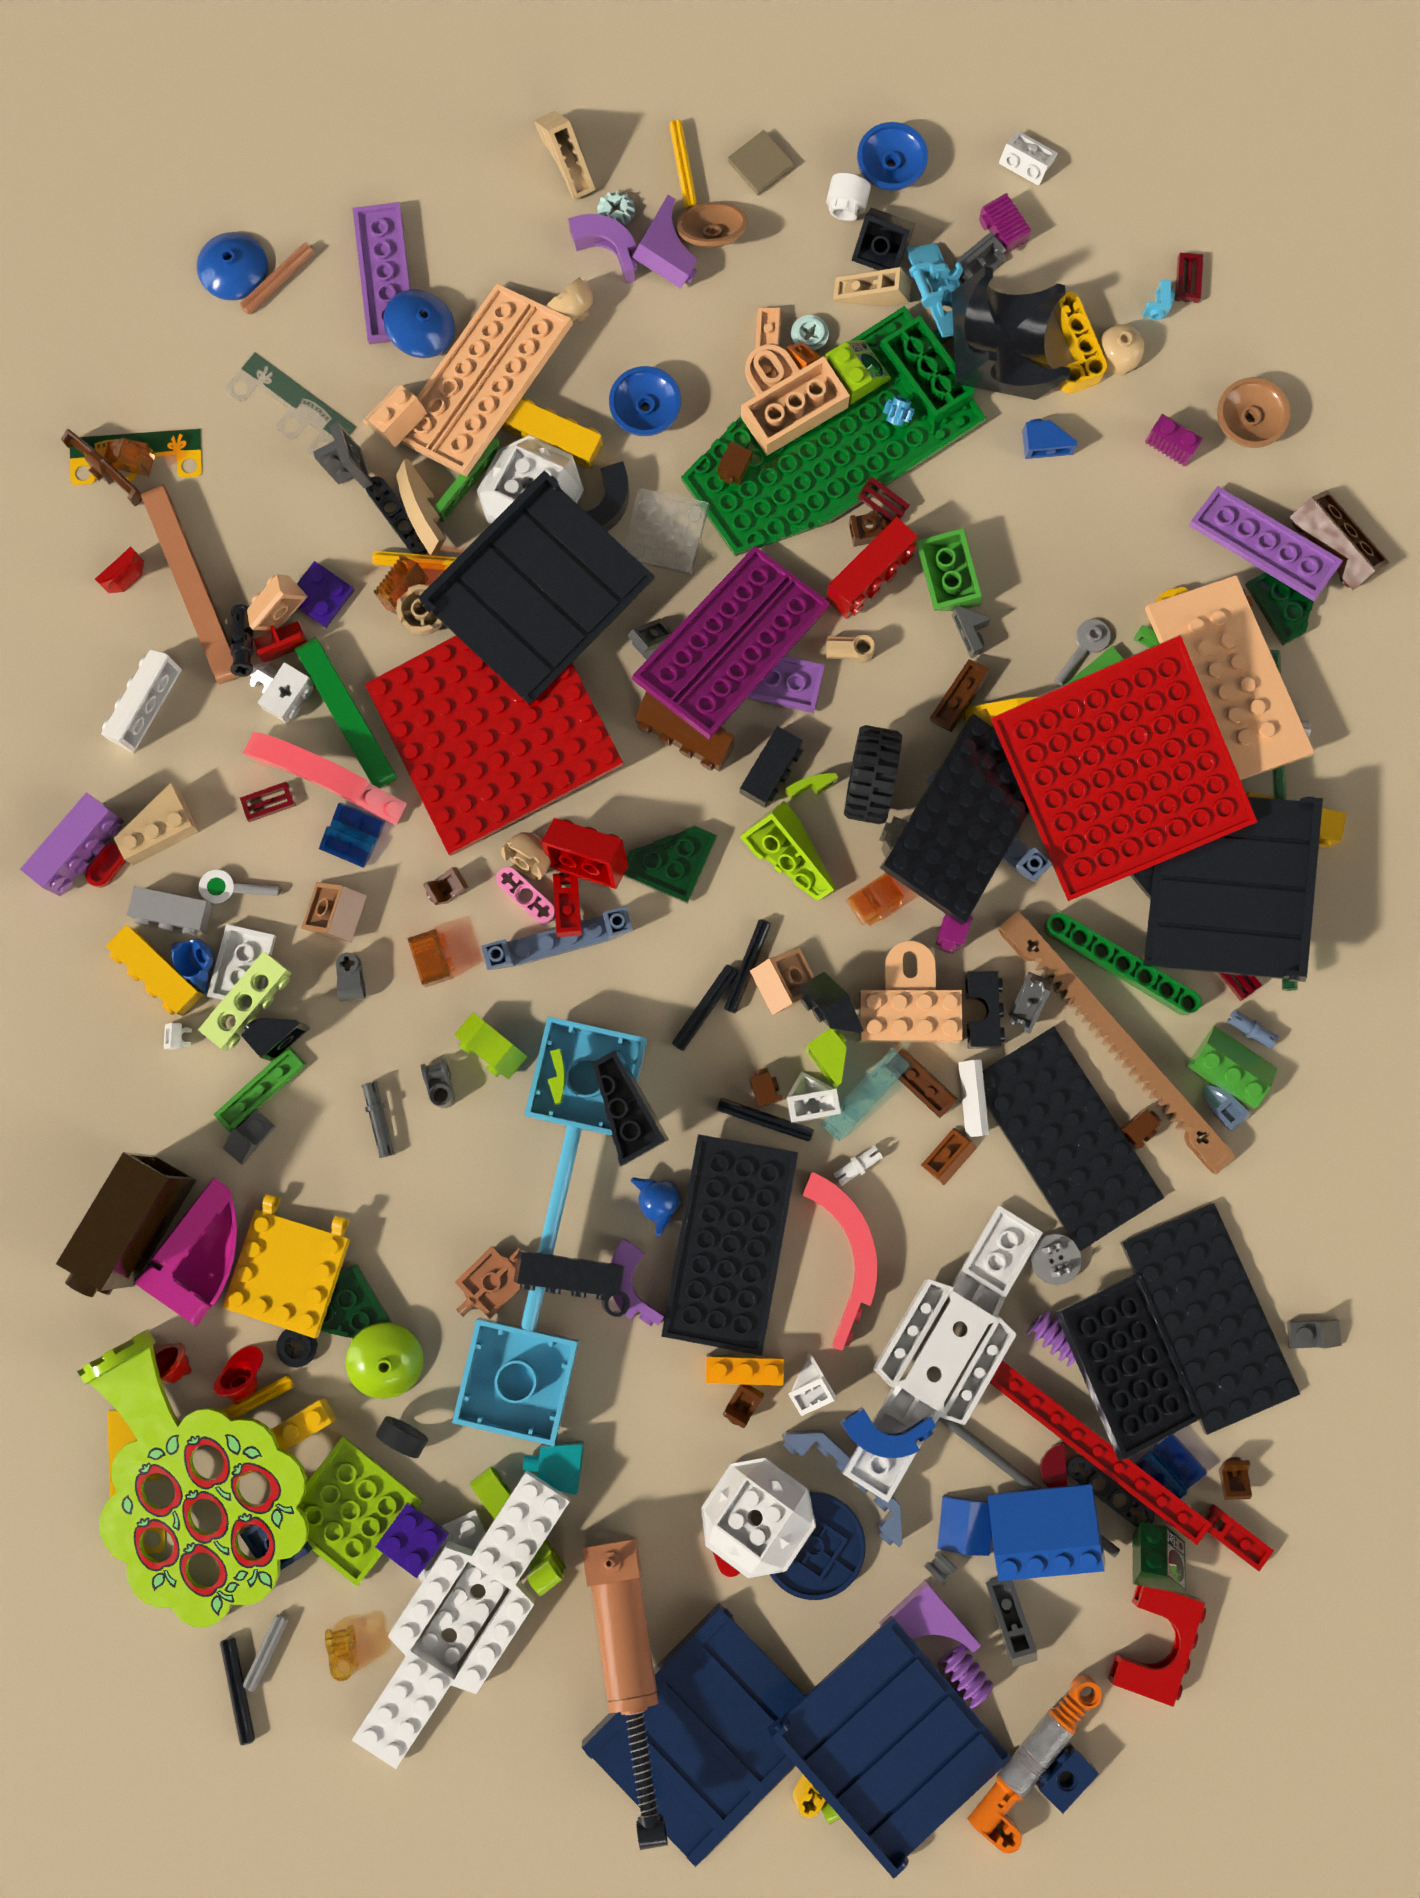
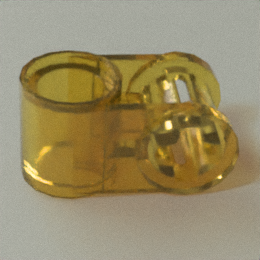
M350 1625L347 1629L337 1631L326 1629L325 1645L328 1652L330 1674L337 1681L348 1680L358 1668L355 1628L353 1625ZM344 1660L349 1664L350 1671L348 1673H344L339 1669V1661Z

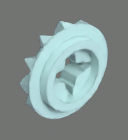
M617 190L615 193L608 192L606 196L600 198L597 211L599 215L608 216L625 226L633 219L635 206L627 193L623 194ZM620 204L621 211L616 210L612 212V205L617 206Z
M805 315L795 321L791 329L793 344L803 341L812 350L819 351L821 347L826 345L829 337L827 324L818 316ZM815 328V338L810 337L809 339L805 340V332L809 333L811 330Z

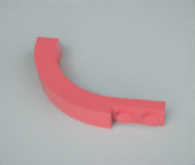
M253 732L242 754L262 765L278 768L312 782L392 825H397L407 803L374 786L361 776L301 747L266 734Z
M811 1172L802 1196L824 1207L839 1222L848 1237L854 1257L853 1288L831 1345L843 1351L844 1346L849 1347L854 1333L850 1330L853 1322L858 1323L863 1308L859 1307L860 1304L864 1303L871 1306L877 1282L876 1250L870 1229L855 1203L835 1184Z

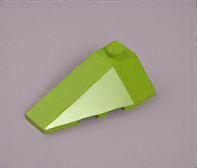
M785 801L767 812L739 836L760 860L764 858L775 866V871L780 874L781 872L785 873L793 879V883L816 901H819L836 889L800 819Z

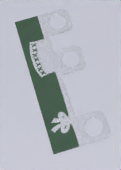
M255 352L226 386L227 393L241 402L245 401L258 386L287 407L289 410L280 419L276 427L278 431L289 439L297 438L307 424L318 430L320 434L308 448V452L313 457V451H315V447L319 442H327L329 444L334 441L330 425L339 422L349 435L356 428V426ZM240 380L245 381L248 385V390L243 395H237L233 391L234 383ZM289 418H294L299 423L298 429L292 433L285 431L283 427L284 422Z

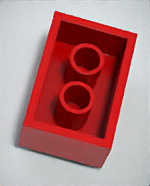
M554 818L541 841L544 852L551 862L549 868L613 889H617L629 866L623 840L617 835L601 833L589 826H579L567 819L560 820Z

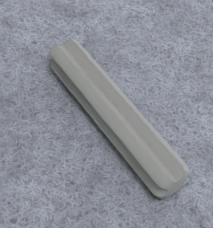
M277 1614L274 1617L243 1683L245 1689L252 1692L257 1689L289 1622L288 1617L282 1614Z

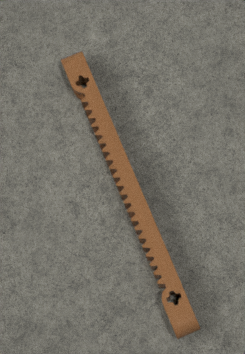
M1015 912L997 927L1000 935L1020 958L1025 961H1036L1038 963L1035 970H1044L1042 977H1050L1052 985H1057L1056 994L1064 992L1062 1001L1071 1000L1068 1007L1078 1008L1075 1015L1083 1014L1084 1017L1081 1022L1083 1024L1086 1022L1091 1023L1088 1030L1096 1029L1095 1038H1104L1101 1045L1110 1044L1111 1047L1108 1053L1117 1052L1115 1061L1124 1060L1122 1068H1131L1128 1075L1138 1076L1135 1083H1144L1143 1092L1151 1091L1148 1098L1158 1099L1155 1106L1164 1105L1162 1114L1171 1113L1169 1122L1178 1121L1176 1129L1186 1130L1184 1140L1187 1147L1211 1173L1217 1175L1235 1159V1155L1022 914ZM1034 943L1036 947L1033 951L1029 952L1027 950L1028 946ZM1199 1133H1202V1134H1203V1136H1202V1138H1201V1140H1202L1203 1142H1197V1141H1196V1140L1198 1139V1135H1197V1134H1199Z

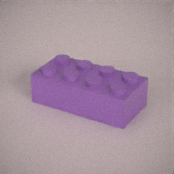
M86 792L20 870L42 888L60 896L72 887V881L78 874L80 875L86 871L91 859L100 853L109 838L119 833L124 820Z

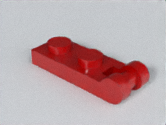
M561 873L553 874L557 937L582 935L579 877L561 875ZM571 884V887L562 888V885Z
M1212 1504L1208 1509L1210 1512L1205 1518L1212 1524L1207 1532L1260 1572L1274 1550L1216 1505ZM1218 1519H1221L1224 1524L1218 1531L1213 1526Z

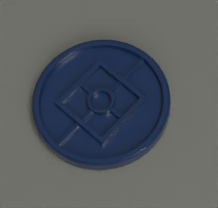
M809 1492L816 1528L789 1569L785 1572L770 1574V1576L780 1588L795 1597L806 1600H823L843 1592L853 1583L864 1562L866 1543L860 1521L847 1504L827 1493Z

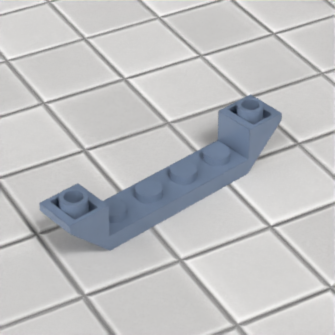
M938 769L927 779L929 784L932 781ZM1016 836L1002 859L1013 871L1033 882L1052 866V863L1035 847L1030 850Z
M627 907L602 913L603 916L582 921V935L557 937L556 929L509 942L504 939L482 945L481 948L487 970L524 965L608 942L633 931Z
M822 1430L786 1431L782 1435L785 1440L783 1445L793 1455L798 1452L803 1456L817 1441L819 1444L816 1448L826 1457L831 1454L838 1461L835 1465L840 1471H844L851 1459ZM854 1482L865 1494L869 1491L863 1486ZM872 1493L876 1497L874 1502L884 1512L887 1509L890 1510L878 1524L881 1530L879 1536L890 1546L892 1543H895L900 1547L902 1545V1527L899 1502L893 1496L889 1502H886Z

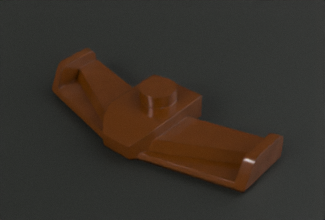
M66 429L61 441L66 447L71 448L73 446L85 456V461L91 467L88 471L98 481L103 479L109 485L114 481L128 494L127 498L131 504L137 506L142 501L141 493L102 455L70 429Z

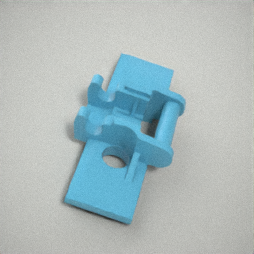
M937 244L906 248L907 256L912 265L909 273L916 281L922 296L921 302L923 306L930 308L942 338L954 336L953 312L943 310L942 306L952 308V292L960 286L958 279L963 272L961 263H956L955 268L950 271Z

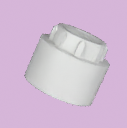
M838 173L833 175L826 199L830 214L843 221H854L860 217V214H863L866 210L871 189L870 183L854 174Z

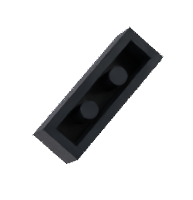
M777 726L742 783L739 793L764 808L768 802L772 804L779 793L776 789L779 783H785L792 771L788 769L793 761L798 762L804 751L801 748L803 740Z

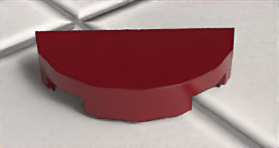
M1065 1443L1051 1446L1040 1460L1039 1471L1041 1479L1048 1488L1067 1486Z

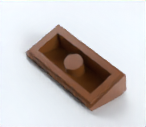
M953 1128L921 1166L942 1185H945L976 1150V1147L972 1141Z

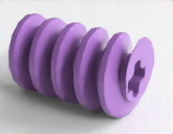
M1047 1311L1034 1320L1026 1334L1029 1335L1035 1331L1034 1341L1043 1338L1042 1347L1045 1348L1051 1344L1050 1353L1053 1355L1060 1351L1058 1360L1062 1361L1067 1357L1069 1360L1066 1366L1069 1367L1075 1362V1358L1062 1327H1059L1058 1318L1051 1320L1052 1313Z
M959 1645L950 1649L939 1660L938 1665L946 1663L942 1672L946 1674L952 1671L953 1674L949 1681L951 1683L959 1681L955 1689L957 1691L966 1690L962 1698L963 1700L973 1699L969 1704L970 1709H972L989 1697L993 1683L991 1680H986L987 1675L984 1671H979L980 1666L977 1662H973L972 1655L966 1654V1647Z

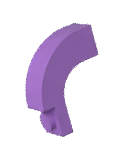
M583 214L568 218L570 233L576 251L591 247H603L612 251L619 260L626 283L635 281L634 271L638 270L636 260L632 257L637 249L636 243L630 232L621 223L608 216L599 214Z
M623 1239L617 1247L611 1263L624 1266L620 1291L626 1293L630 1300V1307L625 1315L632 1319L638 1311L641 1313L639 1318L650 1326L653 1323L659 1325L665 1315L640 1299L633 1287L634 1270L645 1252L626 1239ZM613 1295L617 1306L621 1308L623 1305L622 1297L620 1295Z

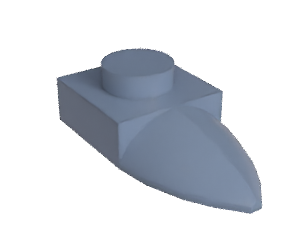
M1204 1086L1205 1099L1213 1111V1115L1230 1132L1250 1117V1113L1231 1094L1219 1087Z

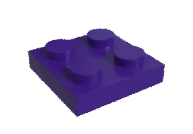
M314 561L297 583L308 596L298 609L327 628L355 590L351 585Z
M407 1502L375 1547L417 1579L449 1535V1532Z

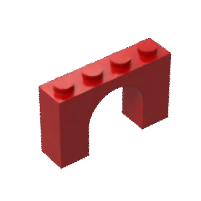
M1137 1585L1132 1603L1140 1609L1167 1618L1174 1630V1645L1166 1658L1151 1664L1142 1663L1116 1653L1108 1679L1117 1687L1174 1707L1175 1701H1178L1182 1695L1183 1686L1181 1682L1183 1675H1186L1190 1668L1189 1656L1191 1649H1194L1198 1642L1197 1629L1199 1623H1203L1206 1616L1205 1603L1199 1598L1186 1593Z

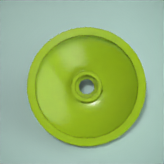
M381 1322L364 1328L353 1338L348 1347L345 1362L348 1377L360 1392L373 1398L389 1399L404 1394L415 1385L421 1375L424 1358L421 1344L410 1330L396 1323ZM385 1362L389 1365V1367L387 1369H381L379 1365Z

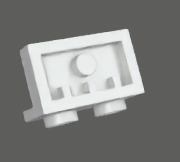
M1017 130L1007 142L999 164L1039 185L1046 171L1055 161L1058 153Z

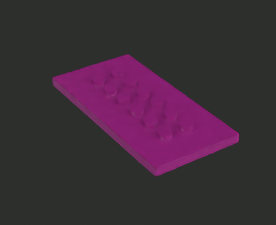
M754 546L632 675V680L707 739H710L829 609L831 603Z

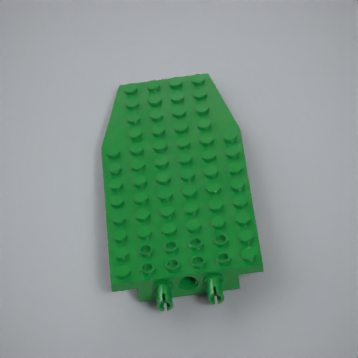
M903 306L850 340H865L891 377V380L856 402L849 403L847 409L767 456L741 416L735 422L733 421L728 426L727 431L711 444L710 449L704 455H701L681 476V481L733 555L738 556L749 552L754 546L761 548L829 524L862 502L857 496L870 477H874L884 486H887L984 423L986 416L973 400L974 388L956 384L955 362L942 346V343L954 336L942 338L939 329L932 332L921 316L914 319L907 308ZM895 395L909 399L911 401L910 407L915 409L912 419L909 422L905 421L903 426L888 422L886 420L888 414L883 413L886 401L888 399L893 400ZM730 441L752 451V462L740 486L735 483L727 484L718 476V465ZM871 485V488L873 490H875L876 492L879 491L877 488ZM868 492L865 494L868 498L872 496Z

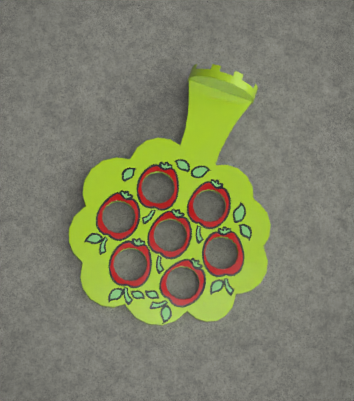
M149 1329L132 1337L131 1340L102 1354L101 1357L91 1361L77 1371L84 1385L88 1383L92 1385L119 1412L137 1439L126 1444L116 1454L112 1463L111 1478L116 1494L105 1503L100 1515L99 1531L103 1543L110 1553L127 1564V1580L133 1593L140 1600L156 1608L170 1607L181 1621L193 1627L205 1628L217 1624L229 1613L232 1604L249 1606L263 1600L277 1584L280 1576V1559L291 1558L302 1550L308 1541L310 1529L308 1519L298 1505L302 1502L306 1493L307 1477L299 1460L293 1454L279 1448L275 1434L266 1424L256 1419H233L222 1410L208 1407L197 1409L179 1423L160 1379L153 1348L156 1341ZM211 1445L220 1451L224 1459V1468L221 1475L213 1479L205 1478L195 1470L193 1455L199 1446ZM258 1471L269 1480L271 1494L265 1503L252 1504L241 1495L239 1481L245 1472ZM161 1473L169 1477L173 1482L175 1497L170 1505L164 1507L156 1506L148 1500L144 1486L149 1475ZM209 1499L220 1508L222 1523L217 1531L203 1532L193 1523L191 1509L197 1500ZM249 1524L257 1525L267 1533L269 1549L265 1556L252 1558L242 1552L238 1544V1534L243 1526ZM160 1527L171 1535L173 1552L168 1559L156 1560L147 1554L143 1546V1536L147 1529ZM207 1553L217 1561L220 1573L215 1584L203 1586L193 1580L189 1573V1561L194 1554Z

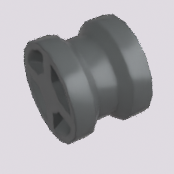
M940 1551L935 1553V1558L932 1562H927L924 1566L943 1585L947 1582V1576L950 1573H955L957 1570L956 1566Z

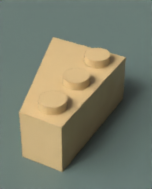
M170 783L114 837V840L124 860L135 865L200 831L179 789Z

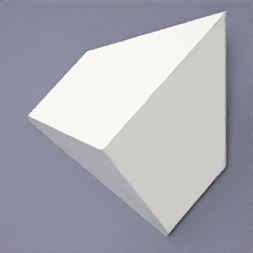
M801 1071L787 1096L791 1123L841 1114L837 1089Z
M808 1351L791 1392L788 1393L801 1416L837 1399L810 1351Z

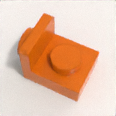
M803 341L789 345L785 349L799 369H803L822 358Z

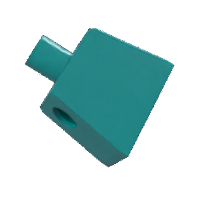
M584 1442L556 1443L554 1446L542 1444L539 1456L525 1454L523 1470L538 1472L537 1477L556 1490L577 1495L579 1492Z

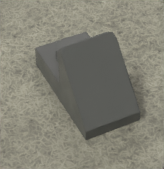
M955 607L952 618L970 658L979 656L983 649L984 641L980 632L976 633V631L987 627L991 619L966 608Z
M659 618L633 628L627 636L632 640L634 647L647 660L672 632Z
M254 1110L239 1129L234 1128L231 1131L223 1149L243 1165L276 1126L258 1110Z
M1338 1319L1287 1322L1289 1348L1318 1347L1325 1349L1342 1346Z

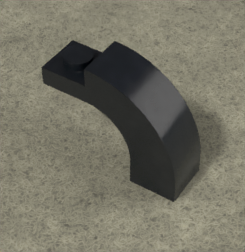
M623 461L600 468L605 495L598 506L586 511L607 532L621 520L629 501L628 476Z

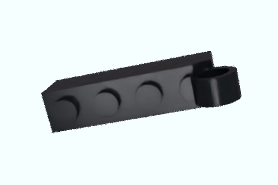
M518 1250L514 1282L520 1284V1289L535 1291L536 1286L546 1287L545 1292L561 1294V1290L571 1291V1296L586 1298L587 1293L596 1294V1299L602 1300L604 1311L614 1317L624 1315L630 1307L629 1297L626 1293L620 1291L624 1266ZM613 1295H620L623 1299V1305L618 1311H611L608 1306L609 1299Z

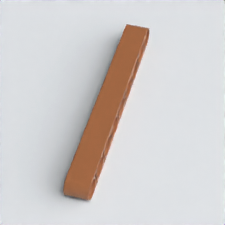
M162 484L142 492L141 498L217 682L221 685L240 677L232 674L230 671L233 663V657L230 653V641L166 487Z

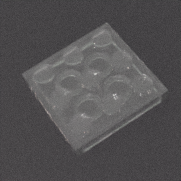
M639 488L624 548L641 564L692 575L710 506L709 503Z

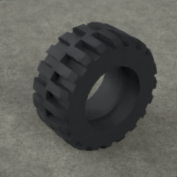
M869 725L859 728L844 807V815L848 819L874 824H883L887 821L902 746V734L899 731Z

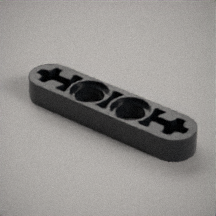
M371 477L372 485L365 489L372 502L411 554L425 555L428 551L423 543L422 548L419 549L411 539V536L414 534L415 538L421 542L403 504L382 477ZM374 485L380 487L382 493L384 494L382 498L377 493V491H374ZM395 502L397 504L396 510L391 513L384 510L386 503ZM403 520L411 523L407 531H400L398 529V524Z
M1077 1455L1067 1460V1473L1079 1484L1092 1483L1095 1478L1103 1477L1106 1481V1487L1102 1491H1095L1093 1489L1094 1495L1132 1525L1138 1527L1139 1523L1143 1521L1140 1520L1137 1523L1138 1517L1129 1511L1131 1507H1134L1141 1513L1146 1510L1144 1514L1147 1517L1145 1523L1153 1524L1154 1514L1150 1508L1088 1460ZM1083 1462L1082 1468L1091 1473L1086 1483L1083 1482L1086 1479L1080 1472L1073 1474L1075 1471L1072 1467L1074 1463L1080 1464ZM1118 1493H1124L1127 1497L1126 1505L1121 1508L1116 1507L1113 1502L1114 1496Z

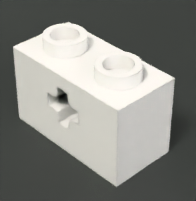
M284 662L257 703L262 709L288 724L290 719L293 720L297 716L302 701L311 695L314 683L308 676ZM286 692L289 693V694L292 693L290 697L287 696V695L284 696V694H285Z

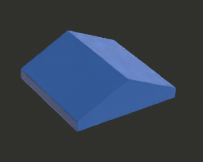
M942 1496L937 1549L963 1555L989 1556L992 1530L988 1501Z

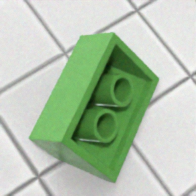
M964 528L917 540L916 545L934 611H954V608L958 606L966 609L980 606L982 595Z
M1215 1025L1186 1065L1187 1068L1215 1087H1219L1231 1094L1248 1110L1259 1106L1271 1088L1277 1068Z

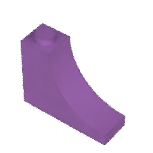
M667 195L632 258L681 289L685 281L690 283L697 272L693 267L698 258L684 247L675 232L672 210L676 199Z
M926 1580L879 1622L880 1626H882V1623L892 1615L911 1639L925 1635H942L961 1642L973 1653L981 1647L974 1635Z

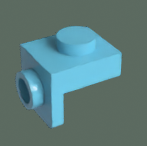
M1171 280L1160 281L1156 289V302H1148L1142 312L1143 318H1150L1151 320L1166 318L1175 296L1174 289H1171Z

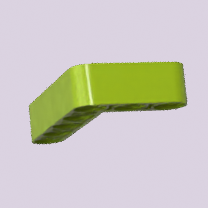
M492 1466L470 1482V1486L495 1519L512 1493L510 1488ZM547 1538L528 1565L531 1570L527 1579L534 1591L539 1596H543L563 1580L567 1567Z

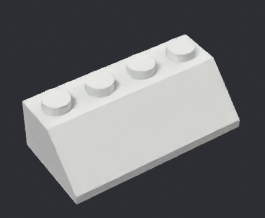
M149 650L148 654L141 658L139 669L135 676L129 679L127 690L123 697L117 700L112 716L104 722L101 735L134 753L182 669L167 654Z

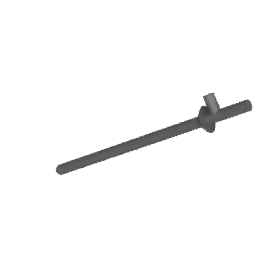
M939 1417L938 1420L1024 1488L1027 1490L1041 1488L961 1424ZM1101 1535L1103 1549L1115 1558L1120 1549Z

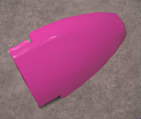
M216 1178L211 1180L152 1256L151 1261L160 1268L157 1269L149 1263L135 1281L138 1287L196 1327L222 1293L234 1261L237 1223L232 1194L227 1186Z

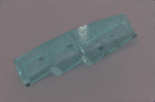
M891 1048L839 1104L841 1114L828 1116L821 1126L840 1142L910 1064Z

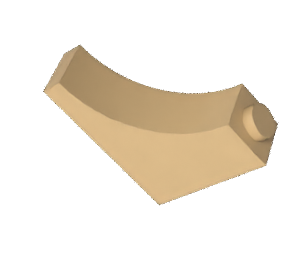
M556 111L534 120L542 143L549 150L558 165L572 198L576 200L596 190L570 121Z

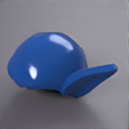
M198 938L172 943V961L176 971L183 978L190 980L203 994L207 993L208 972L214 963L211 947Z
M633 1177L631 1182L640 1190L638 1197L640 1208L646 1218L655 1222L656 1236L659 1237L671 1221L673 1214L681 1207L682 1198L671 1181L663 1180L657 1182L652 1179Z

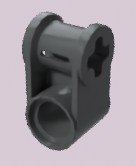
M342 953L336 960L339 1001L365 999L366 989L361 960L352 953ZM348 959L354 962V965L350 966V970L343 967L344 964L348 963Z
M446 1058L441 1059V1062L427 1066L426 1064H421V1072L430 1101L442 1109L450 1107L454 1103L455 1094ZM441 1090H447V1099L444 1102H437V1093Z

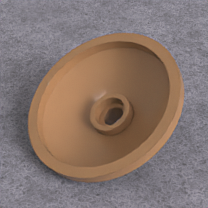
M707 202L692 206L682 212L677 219V232L680 237L692 245L704 248H718L731 244L745 233L748 226L747 216L742 209L723 202Z
M1244 378L1234 382L1224 391L1218 403L1217 418L1222 431L1230 440L1244 447L1260 448L1274 443L1285 432L1290 421V405L1284 392L1274 383L1262 378ZM1246 417H1250L1252 422H1248Z

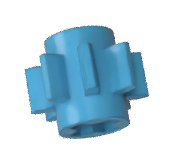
M895 395L893 400L888 399L883 413L888 414L886 420L898 426H903L905 421L909 422L915 410L910 407L911 401Z

